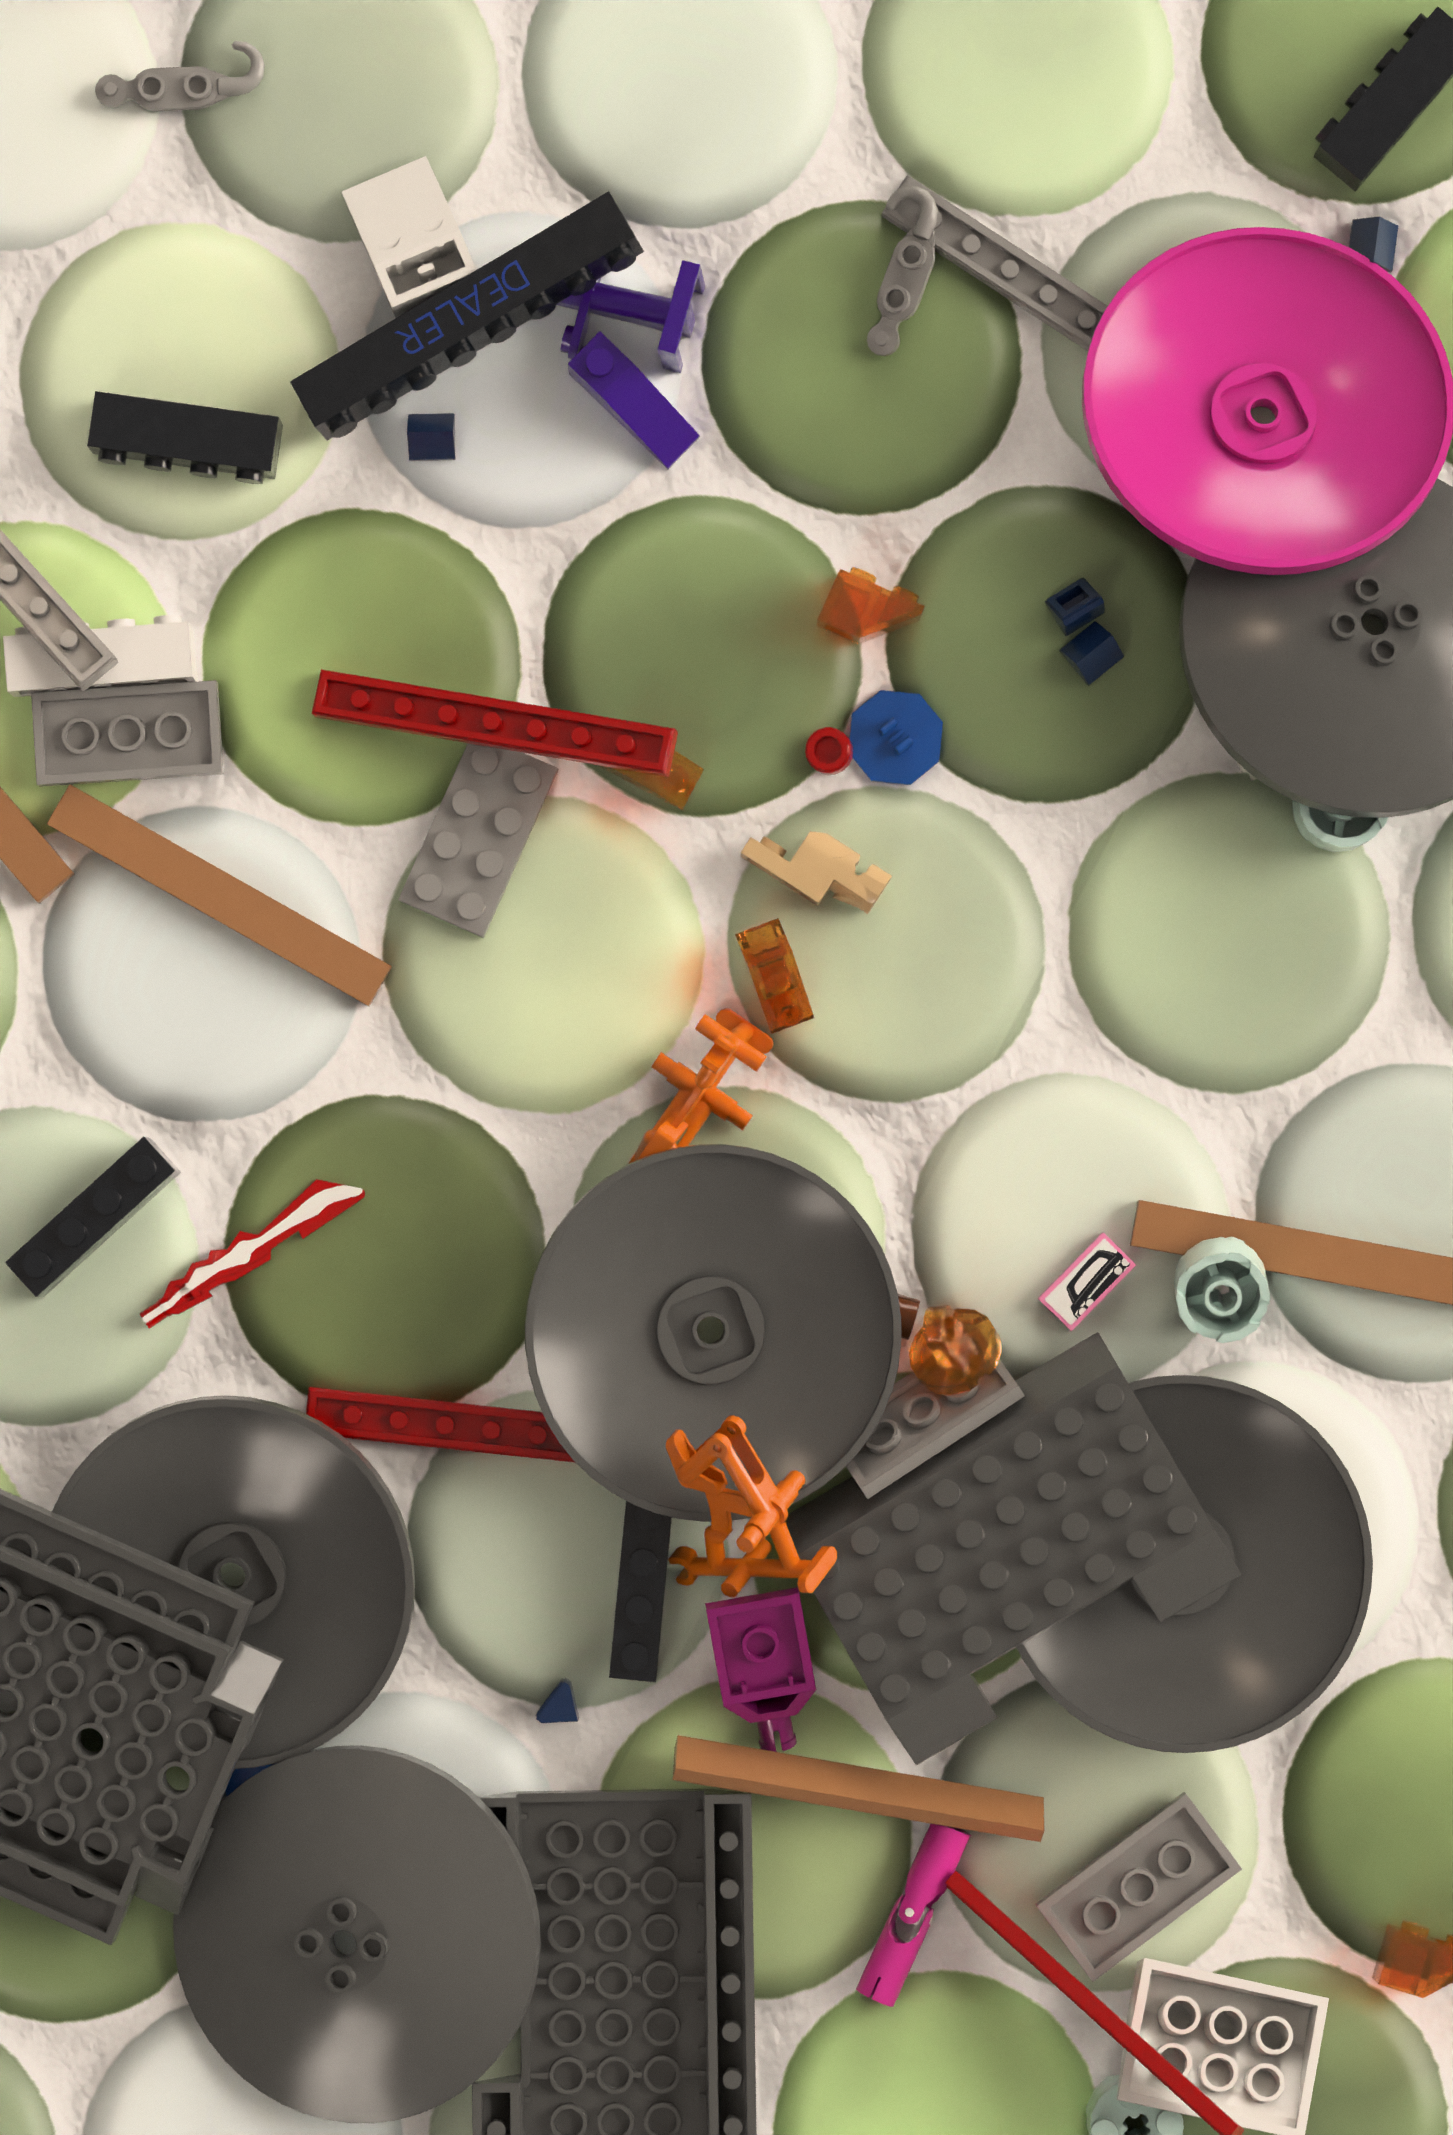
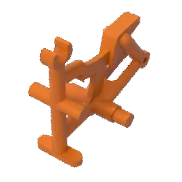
M724 1008L717 1013L716 1021L705 1014L695 1027L696 1031L714 1042L710 1051L700 1062L702 1067L697 1074L682 1063H676L661 1052L651 1068L666 1077V1081L678 1088L679 1091L653 1129L648 1130L644 1134L637 1151L628 1164L651 1154L672 1148L689 1146L711 1112L724 1121L728 1120L741 1130H744L753 1115L737 1105L738 1102L719 1090L717 1085L735 1058L757 1072L767 1058L764 1054L768 1053L773 1047L772 1038L733 1010ZM687 1129L686 1133L684 1134V1136L682 1137V1139L680 1140V1142H679L678 1145H677V1144H676L677 1141L680 1139V1137L683 1135V1133H684L685 1130Z
M735 1415L728 1416L722 1423L721 1428L696 1450L689 1442L685 1433L680 1429H676L666 1442V1450L680 1484L686 1488L705 1492L712 1521L711 1525L704 1531L707 1557H698L696 1551L692 1548L680 1546L668 1558L669 1564H680L685 1567L677 1576V1583L689 1586L699 1576H728L721 1584V1591L726 1596L734 1598L751 1577L798 1578V1590L801 1593H813L835 1564L837 1551L833 1546H822L812 1560H800L785 1521L788 1517V1508L798 1497V1491L805 1484L804 1475L799 1471L792 1470L784 1480L775 1485L745 1435L746 1424ZM718 1458L722 1461L739 1491L725 1488L728 1482L724 1472L712 1465ZM731 1512L751 1517L736 1541L738 1548L746 1552L742 1558H725L724 1541L733 1531ZM769 1533L779 1559H765L772 1550L770 1542L765 1539Z

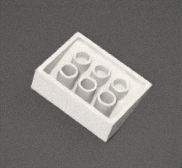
M1148 1958L1137 1961L1128 2007L1127 2024L1241 2127L1275 2135H1305L1329 1998ZM1123 2048L1117 2100L1201 2118Z

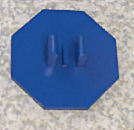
M880 690L852 713L850 741L853 746L852 758L873 782L911 785L939 762L943 722L920 694Z

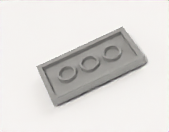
M216 680L87 689L84 692L79 689L31 693L36 781L39 787L224 774L219 690Z
M468 743L398 900L484 938L556 777L558 768L523 752Z
M977 1329L894 1384L885 1411L872 1435L846 1467L866 1498L869 1499L1025 1396L982 1333Z
M1183 1792L1035 1905L1092 1982H1094L1241 1871L1242 1868L1187 1794Z

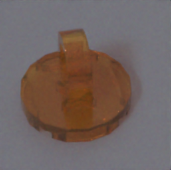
M949 1305L928 1307L925 1311L923 1327L914 1336L909 1350L910 1367L919 1381L935 1394L955 1395L970 1391L979 1385L978 1379L982 1378L985 1373L989 1376L996 1368L1002 1352L1001 1339L988 1317L976 1310L961 1308L953 1310Z

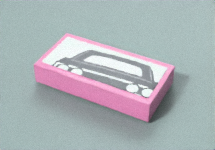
M1102 1232L1037 1299L1072 1331L1136 1264Z

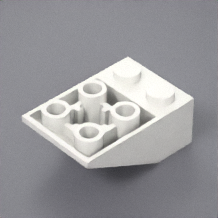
M426 156L342 191V195L395 319L477 270Z

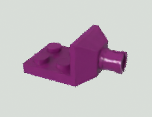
M798 1587L705 1603L723 1706L749 1723L757 1722L760 1749L777 1752L774 1739L775 1731L779 1732L782 1751L791 1749L797 1744L791 1716L797 1715L816 1691Z

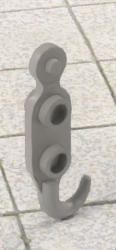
M235 41L232 44V48L244 52L251 62L249 72L242 77H228L199 66L150 68L143 70L130 81H126L113 74L104 75L98 80L95 93L99 102L109 108H116L128 100H133L145 110L150 111L200 110L208 108L228 97L250 93L259 85L263 78L265 64L261 53L256 47L247 42Z
M906 186L898 189L890 196L886 204V209L891 211L903 199H913L920 205L921 213L915 226L895 247L878 292L877 304L882 317L880 322L870 329L867 343L870 350L879 356H889L899 347L900 336L898 326L902 321L912 317L918 309L935 262L934 228L937 223L938 209L935 199L931 194L919 186Z

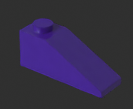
M601 331L568 363L569 375L667 469L700 438L695 429L636 365Z

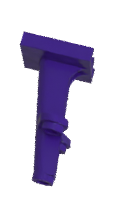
M682 260L672 298L600 283L601 278L596 280L595 286L588 292L578 296L571 295L556 304L578 310L575 325L566 326L561 342L560 351L568 353L569 359H573L583 348L592 313L661 331L662 335L657 350L663 369L681 373L683 362L679 351L681 336L691 338L695 324L691 300L694 292L703 294L705 282L700 264Z

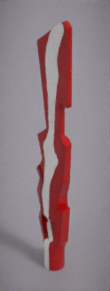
M316 1179L258 1235L239 1231L227 1249L211 1250L208 1259L192 1263L184 1278L169 1282L163 1297L139 1313L141 1318L150 1329L168 1316L170 1317L172 1314L179 1315L213 1297L210 1291L214 1288L236 1281L270 1261L271 1249L299 1231L302 1239L306 1238L365 1197V1191L357 1187Z

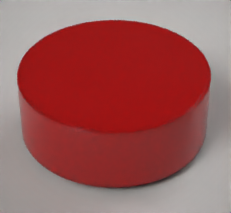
M824 727L816 730L809 737L805 747V755L809 764L816 771L825 775H835L844 771L851 763L853 746L850 739L839 729Z

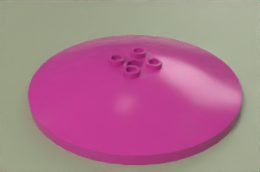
M1236 228L1200 236L1167 250L1135 273L1117 292L1104 311L1088 350L1082 380V410L1090 449L1108 486L1122 505L1159 539L1198 560L1229 570L1265 575L1301 574L1330 568L1369 552L1402 528L1421 507L1440 474L1451 443L1453 433V379L1445 349L1427 314L1411 293L1378 264L1370 262L1369 258L1349 247L1311 233L1284 228ZM1256 407H1266L1272 411L1275 420L1269 424L1258 423L1252 418L1250 411Z

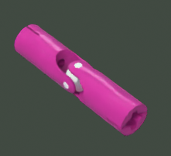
M930 1824L908 1872L905 1894H902L896 1900L856 1987L858 1992L868 1998H871L873 1995L872 2000L894 2007L933 1920L934 1909L931 1907L945 1893L947 1889L945 1882L955 1872L971 1834L960 1828ZM897 1916L904 1923L921 1926L917 1935L910 1942H904L897 1935Z

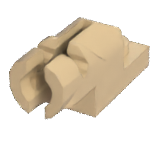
M810 831L790 862L783 858L787 851L763 836L760 842L750 837L740 857L816 906H819L828 890L835 893L832 898L855 906L867 914L892 878V875L875 864H872L865 873L856 875L855 871L860 860V854L829 834Z

